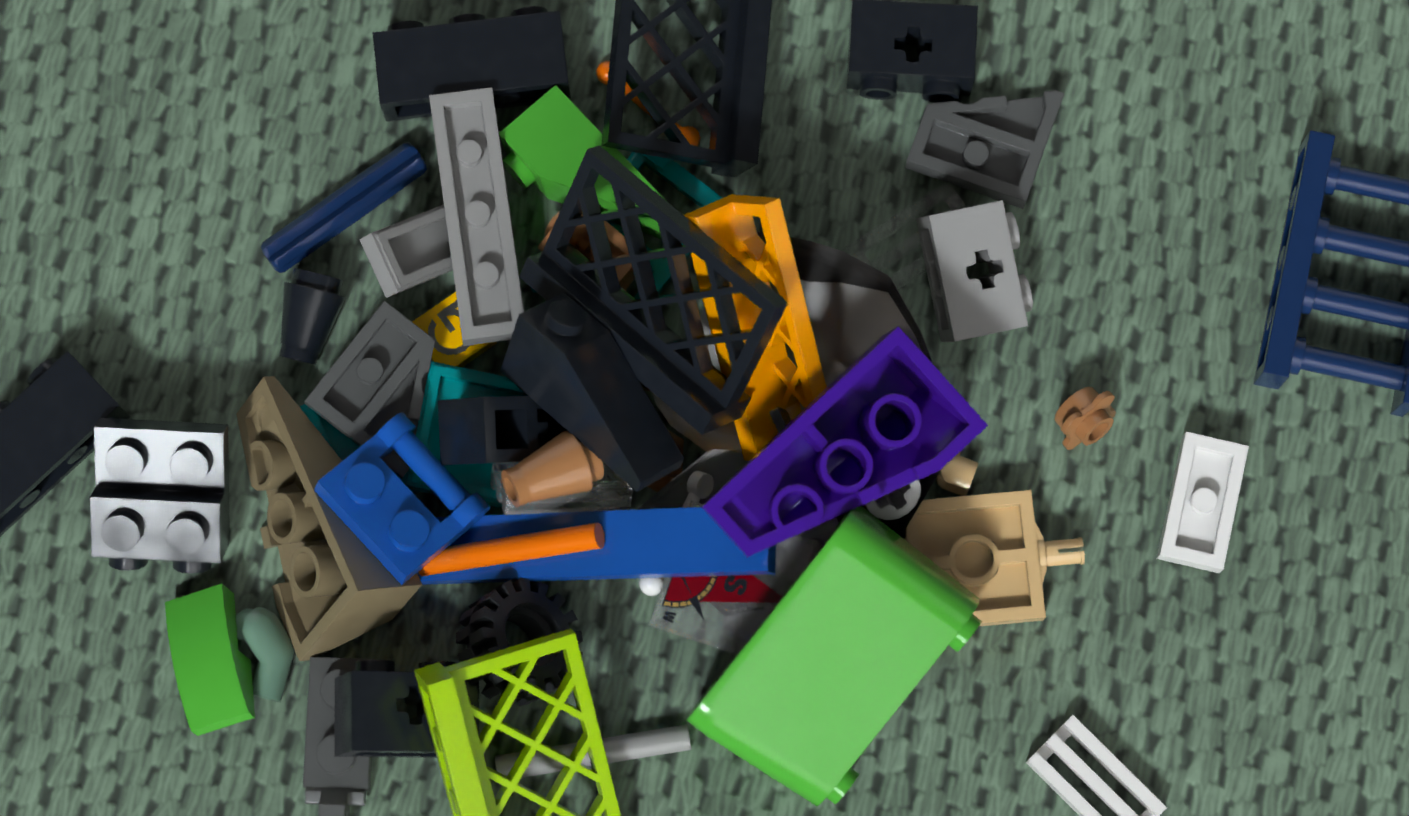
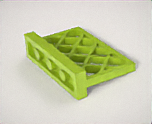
M571 628L447 667H443L438 662L414 670L452 816H499L513 791L541 805L535 816H551L552 812L560 816H581L558 804L576 771L594 780L598 790V795L585 816H601L602 813L604 816H621L576 633ZM563 650L568 671L554 695L526 681L539 657ZM521 663L515 674L504 669ZM492 672L510 683L490 715L470 704L464 680ZM521 688L549 703L531 735L503 722ZM572 690L577 708L565 702ZM560 710L580 719L583 730L570 756L542 742ZM474 717L486 723L479 735ZM497 729L525 743L507 776L486 766L484 752ZM537 750L564 764L546 797L518 783ZM587 752L592 768L581 763ZM490 779L501 784L495 797Z

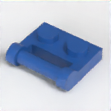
M403 412L391 418L372 438L319 479L314 488V491L401 585L469 530L490 509V505L478 492L471 495L413 433L416 426ZM393 450L452 512L441 523L382 460Z

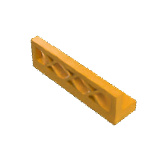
M731 194L684 216L769 287L770 280L778 290L779 295L788 302L744 390L751 397V400L743 416L734 421L743 458L746 461H750L778 434L777 428L769 414L770 410L776 407L787 410L791 420H793L802 411L800 403L804 408L807 407L827 386L780 198ZM753 216L760 217L766 244L757 234ZM691 253L699 288H710L711 284L705 262L695 253ZM742 293L732 294L740 329L753 328L761 309ZM714 297L703 298L711 334L723 333ZM785 342L794 352L797 367L788 357ZM714 344L721 373L728 378L732 368L726 344Z

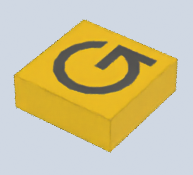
M456 292L412 321L435 340L431 358L433 362L462 368L497 344V342L463 346Z

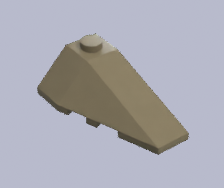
M264 376L236 415L251 486L257 491L266 490L269 501L267 510L268 525L260 528L264 549L278 547L285 582L272 586L276 608L299 662L309 661L310 657H318L393 620L422 586V583L416 573L401 585L314 491L317 481L341 463L342 460L276 377Z

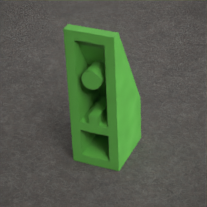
M555 85L499 133L507 154L502 159L503 165L523 188L526 189L533 183L547 199L563 204L587 149L601 146L603 134ZM601 146L663 198L617 148ZM599 174L594 186L601 212L618 209L611 183ZM647 213L638 214L642 232L662 239L658 223ZM620 218L611 219L617 224L622 225Z

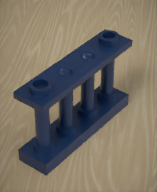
M1310 130L1298 151L1253 384L1278 390L1289 378V374L1298 375L1300 369L1395 390L1390 414L1403 417L1409 412V304L1318 284L1317 277L1308 275L1313 253L1321 255L1323 249L1409 267V241L1329 224L1330 220L1328 217L1320 216L1324 194L1332 195L1334 190L1409 205V179L1341 165V158L1332 157L1335 135ZM1315 309L1406 329L1400 364L1306 345V338L1297 336L1301 313L1309 315L1311 310Z

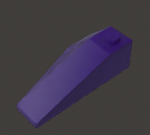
M898 326L882 335L701 508L746 557H749L940 471L977 437L988 424Z

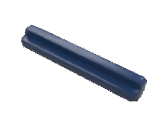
M411 143L401 144L266 239L261 245L262 253L277 272H286L422 176L427 170L423 157Z

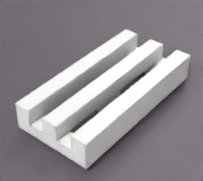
M1074 715L1026 761L1079 816L1102 815L1046 761L1053 753L1117 816H1138L1065 743L1072 736L1145 808L1139 816H1160L1167 808Z

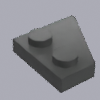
M1053 90L1044 91L1042 97L1007 100L1006 96L981 98L973 104H962L958 101L927 104L905 168L998 201L1003 200L1004 203L1023 209L1064 93Z
M384 301L306 398L304 404L358 446H362L372 438L391 418L400 412H403L416 426L413 432L416 435L435 340ZM394 450L382 459L401 479L409 470V466Z

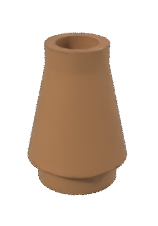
M565 430L515 466L501 472V479L511 503L515 507H520L529 502L591 491L593 482L604 477L603 462L569 431Z

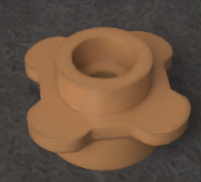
M1085 387L1071 395L1059 407L1054 420L1066 435L1062 444L1067 450L1075 448L1081 442L1084 445H1091L1100 440L1110 430L1116 411L1111 406L1115 396L1110 391L1099 394L1093 387Z

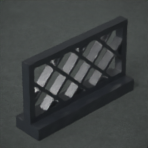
M616 0L601 146L712 167L711 174L727 177H737L757 165L772 0H715L722 10L721 22L710 33H707L686 4L690 0H666L670 7L651 21L648 20L634 0ZM673 12L676 13L696 41L694 45L677 57L654 28V26ZM633 22L638 30L630 35L631 23ZM719 34V44L717 46L713 38ZM641 36L644 37L664 64L663 68L645 81L642 80L628 61L629 45ZM700 48L716 68L715 84L704 93L701 92L681 65L682 61ZM668 72L691 101L671 118L648 88ZM626 82L632 89L627 95H625ZM714 94L712 107L707 99ZM636 96L659 125L647 136L621 132L623 107ZM694 108L697 109L711 128L709 149L690 145L675 124ZM664 132L670 141L657 139L656 137Z
M600 145L587 149L543 251L527 258L519 276L545 300H549L564 292L610 331L637 379L701 435L743 416L751 400V397L744 390L788 305L785 299ZM599 174L611 183L618 209L601 212L594 186ZM647 213L658 223L664 248L647 251L638 214ZM620 218L629 254L612 257L604 221ZM586 224L594 260L590 261L569 243L578 225ZM695 253L705 262L711 284L710 288L693 290L685 254ZM667 257L675 293L658 296L649 260ZM632 264L640 299H635L620 286L615 266ZM742 293L761 309L753 328L740 329L732 294ZM714 297L723 333L705 335L696 300ZM678 303L687 338H680L666 326L661 305ZM726 344L732 368L728 378L712 365L707 345Z

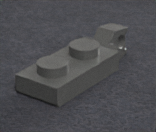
M310 657L303 787L305 788V804H319L318 816H350V805L365 806L366 792L370 791L372 757H335V678L350 671H355L356 661L375 659Z

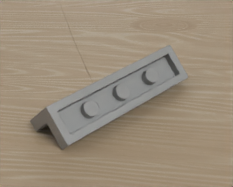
M490 87L429 95L463 346L508 340L509 346L518 316L524 311L493 90Z

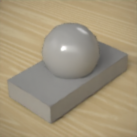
M444 204L372 232L359 239L386 298L453 271Z

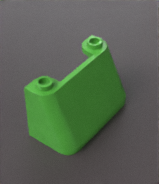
M863 506L850 510L844 515L835 527L836 529L824 543V547L821 546L809 564L738 654L725 667L719 679L716 678L698 700L686 719L707 737L817 807L826 798L835 805L841 800L859 776V773L852 768V765L948 645L958 652L981 623V620L973 615L978 607L979 597Z

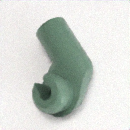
M264 607L243 609L236 615L237 639L244 640L258 659V665L252 682L253 696L281 702L295 653L291 640L282 623L273 612Z

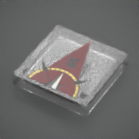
M690 501L689 507L703 506V504ZM796 535L776 544V574L665 577L649 626L737 655L809 564L816 542Z

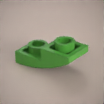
M221 583L165 602L166 623L173 668L191 732L199 736L255 718L251 660L238 650L234 593Z

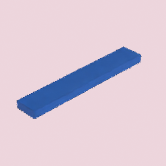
M701 507L484 515L449 546L597 522L601 524L604 530L605 544L602 549L429 576H421L418 572L417 574L422 585L497 583L510 580L515 582L520 578L530 579L531 582L776 574V545L746 557ZM436 517V518H437V520L441 523V522H442L443 520H445L447 517Z

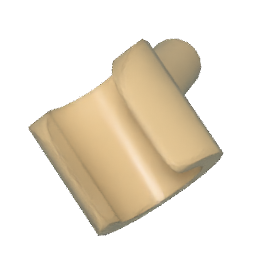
M960 451L941 469L936 480L942 489L966 496L979 462L960 456Z

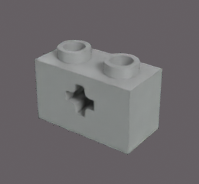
M1003 200L916 218L941 342H956L1028 326L1026 312L1032 311V293L1026 276L1024 274L1018 275L1013 250L1020 247L1019 229L1013 213H1005ZM976 262H987L989 274L980 277V280L968 278L966 267L972 266Z

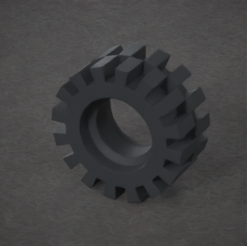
M520 578L513 583L510 580L474 601L468 606L470 609L462 614L458 623L465 627L456 632V644L467 645V649L457 654L459 662H463L509 648L510 645L505 632L506 621L519 626L531 641L570 629L569 625L578 619L573 610L566 614L561 612L559 607L566 600L559 593L549 598L546 597L548 585L539 581L530 587V579ZM574 631L578 644L583 642L582 631ZM563 650L539 657L526 681L549 693L558 689L568 671ZM521 663L504 669L515 674ZM492 672L469 679L472 685L481 680L486 683L481 694L488 699H492L500 693L501 698L510 683ZM521 688L512 704L518 702L519 706L528 705L540 698Z

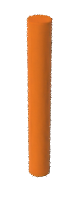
M597 522L448 546L418 573L421 576H429L602 549L605 544L604 530L601 524Z

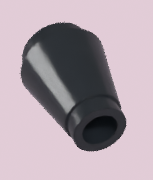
M294 268L291 283L284 282L280 342L282 345L279 356L316 365L318 355L324 347L346 298L340 296L343 280Z

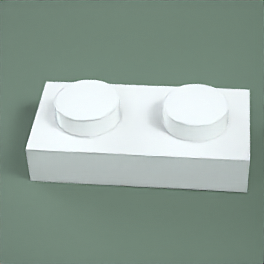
M1187 431L1184 433L1156 559L1215 573L1223 571L1249 446Z

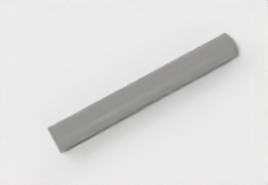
M687 724L602 738L608 763L691 750ZM577 742L551 747L570 756ZM537 750L521 778L560 772L564 764ZM521 752L495 756L497 772L507 776ZM587 752L581 763L590 767L591 762Z

